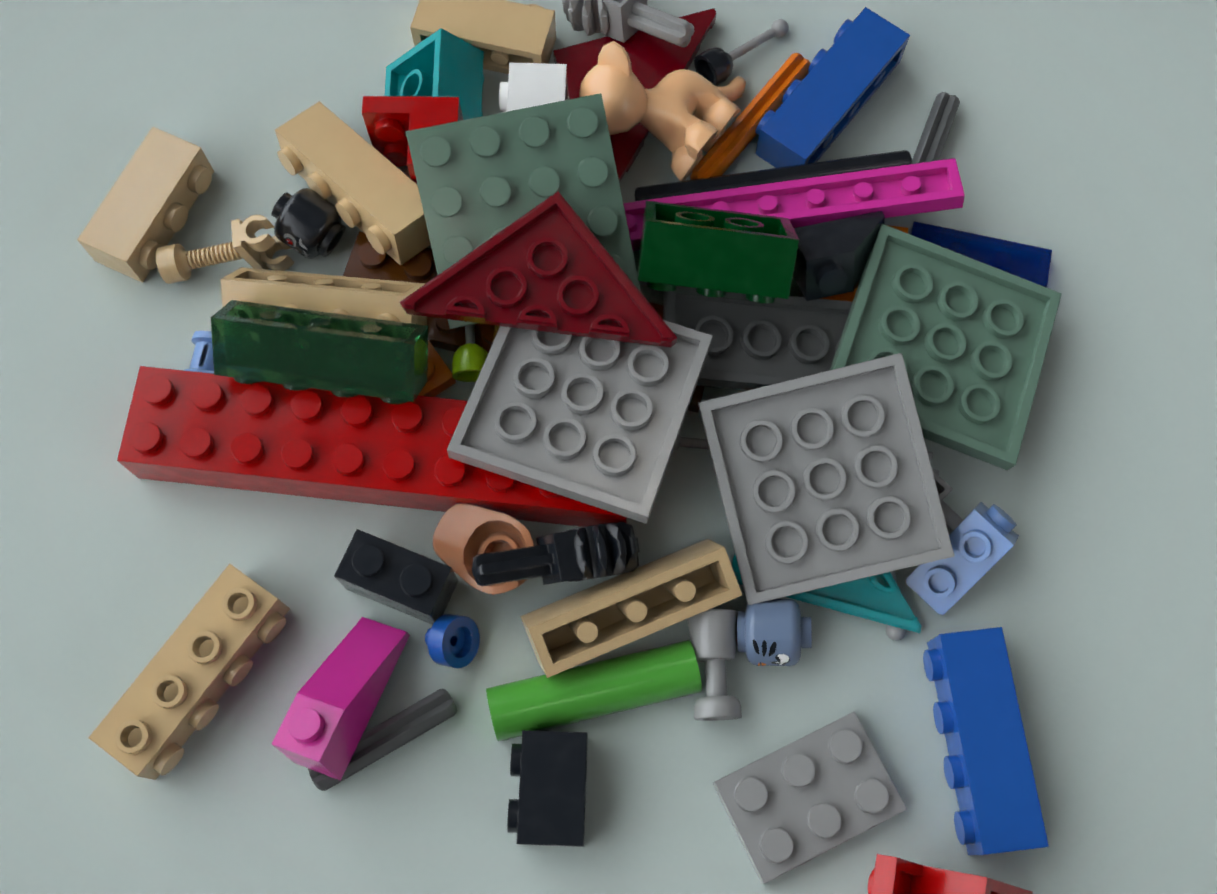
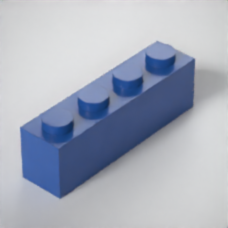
M867 7L861 11L854 21L847 19L836 33L833 41L834 44L828 51L821 49L816 54L809 66L807 76L802 81L795 79L783 96V104L777 111L774 112L770 109L762 117L756 128V134L759 135L755 154L775 168L817 162L900 63L910 35Z
M1002 627L939 634L927 642L928 650H924L923 664L928 680L935 682L938 702L934 703L933 715L938 733L945 734L949 756L944 757V774L949 788L956 790L959 811H956L954 814V825L960 844L966 845L968 855H988L1049 847Z

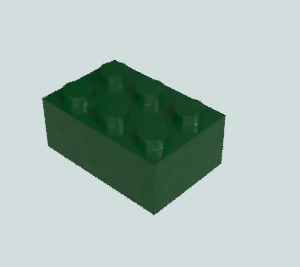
M646 201L639 250L638 281L647 282V287L658 291H675L677 286L696 288L698 294L707 297H724L726 292L746 294L745 298L747 300L765 304L774 303L775 298L789 299L799 238L789 218Z

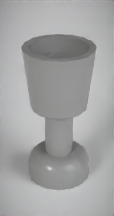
M709 609L687 619L691 644L697 662L705 663L706 697H701L695 702V720L718 721L742 718L740 701L734 696H727L725 661L734 660L736 654L738 612L735 610Z

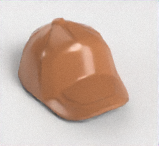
M467 503L455 504L445 512L435 529L433 548L437 556L447 566L452 567L453 571L466 583L479 591L495 595L513 590L527 580L480 586L477 585L472 574L473 558L477 554L534 546L529 530L522 523L504 513Z

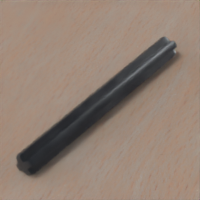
M902 150L642 186L635 189L634 197L635 201L913 163L910 152Z

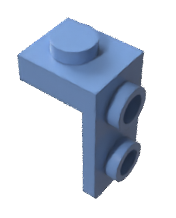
M980 502L949 534L954 557L920 564L906 578V584L938 614L944 615L1015 545L1019 537L1013 531L1017 526L1016 523L997 505L993 504L988 508Z

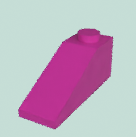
M362 617L298 691L272 745L295 764L341 781L410 637L408 632Z

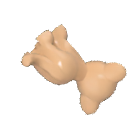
M612 41L603 45L598 56V64L584 77L580 85L579 97L602 94L610 135L627 132L638 123H641L672 152L670 165L672 172L680 181H684L703 158L701 150L707 153L725 133L724 128L729 121L740 112L741 109L733 102L743 95L746 81L743 77L737 76L727 86H715L697 72L679 69L667 74L654 88L644 89L641 82L632 72L630 57L625 48Z

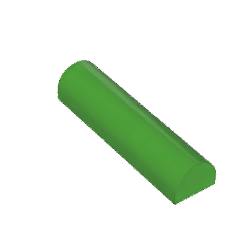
M690 640L573 667L548 678L544 674L486 688L493 728L499 742L522 736V730L544 731L701 693L702 682L693 646Z

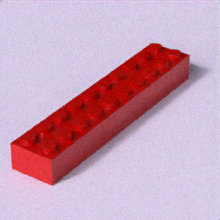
M140 366L117 458L121 465L139 479L446 512L455 504L467 503L504 513L516 520L578 527L612 522L627 523V517L449 458L447 448L468 402L465 400Z

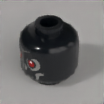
M303 188L293 196L288 192L284 193L276 202L271 213L276 218L274 226L276 238L308 259H313L320 254L324 257L328 256L341 240L346 228L341 224L342 218L339 216L335 205L322 198L310 188Z

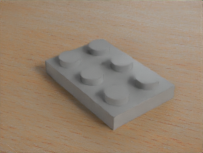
M855 711L713 782L762 884L907 810Z

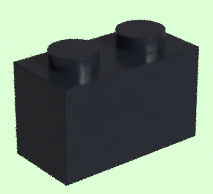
M356 529L334 575L345 589L431 625L444 614L458 583L452 567L359 529Z
M522 730V744L512 743L511 777H520L519 799H509L508 833H517L516 844L584 847L587 732Z

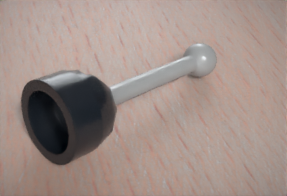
M783 19L775 20L771 29L729 53L717 47L707 49L695 57L694 66L696 72L713 85H720L731 75L735 59L775 36H785L789 30L788 23Z

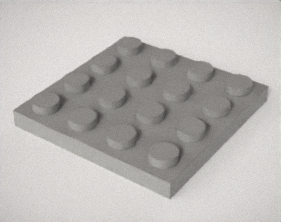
M663 320L677 337V343L669 348L500 326L447 448L448 456L451 459L647 524L710 350L713 335Z
M902 353L698 403L748 605L954 557Z

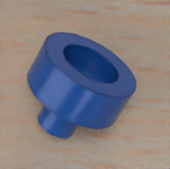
M455 614L440 616L425 634V643L428 646L430 657L436 664L458 669L469 665L475 658L480 643L479 629L474 620L467 616Z

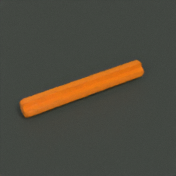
M800 53L791 54L695 166L690 179L723 175L757 135L756 128L762 117L770 109L774 112L777 111L783 104L782 99L786 90L795 79L802 81L807 76L811 64L810 61L805 59Z

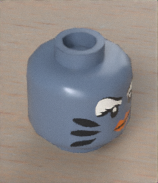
M773 599L747 605L746 611H738V652H746L747 659L752 665L794 666L800 660L801 648H812L811 617H801L800 606L792 599Z

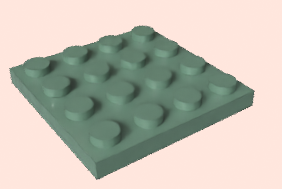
M601 93L406 131L438 275L558 191L637 289H640ZM448 319L450 329L477 324Z
M881 224L860 278L830 370L902 353L923 437L1008 471L1017 463L1062 293Z

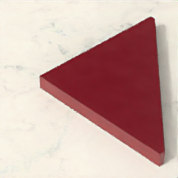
M715 8L679 17L692 23L694 26V33L686 47H680L638 30L624 43L606 36L553 50L555 64H567L568 100L579 98L580 85L584 77L598 64V56L603 45L612 41L625 48L630 57L632 72L641 82L644 89L654 88L667 74L675 70H688L700 50L702 41L715 24L717 14ZM638 123L627 132L610 135L619 183L624 174L628 173L649 133L641 123Z
M558 191L400 301L406 314L669 348L677 343L676 335Z

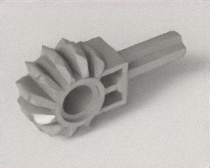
M562 0L563 11L566 14L567 21L571 22L573 30H585L587 36H591L594 33H602L604 36L624 43L640 30L680 47H686L694 33L692 23L648 6L647 0Z

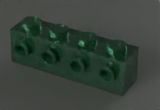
M231 300L210 317L214 375L233 377L239 383L253 384L263 381L282 384L284 388L295 391L314 388L331 391L332 394L339 397L365 395L379 397L383 402L389 404L414 402L427 383V325Z

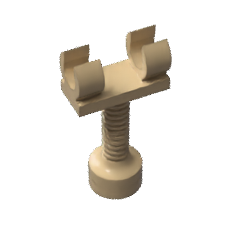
M252 215L243 222L240 219L231 220L232 242L186 251L179 243L161 246L156 250V264L160 276L167 284L189 280L192 269L231 262L242 258L252 268L285 271L294 264V261L288 255L279 256L275 259L272 258L276 251L292 248L277 239L276 236L271 237L269 234L256 237L254 234L259 229L274 228V226L266 217Z

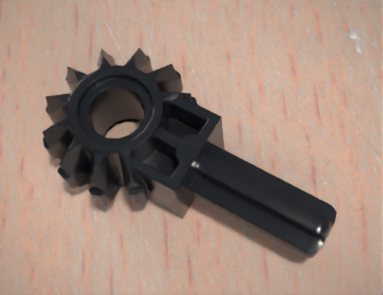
M612 522L566 530V532L537 537L536 546L477 554L473 558L472 574L477 585L480 586L542 577L543 585L625 574L634 571L639 566L638 553L640 550L638 538L635 537L633 526L626 522Z

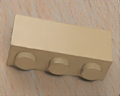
M419 0L410 26L414 46L442 28L484 52L483 69L509 74V62L549 64L556 41L555 10L545 9L536 4L526 5L507 0Z
M151 128L77 239L95 262L142 283L145 281L150 271L157 268V248L168 245L175 232L180 231L184 227L188 218V212L194 202L210 186L214 170L202 148L158 128Z

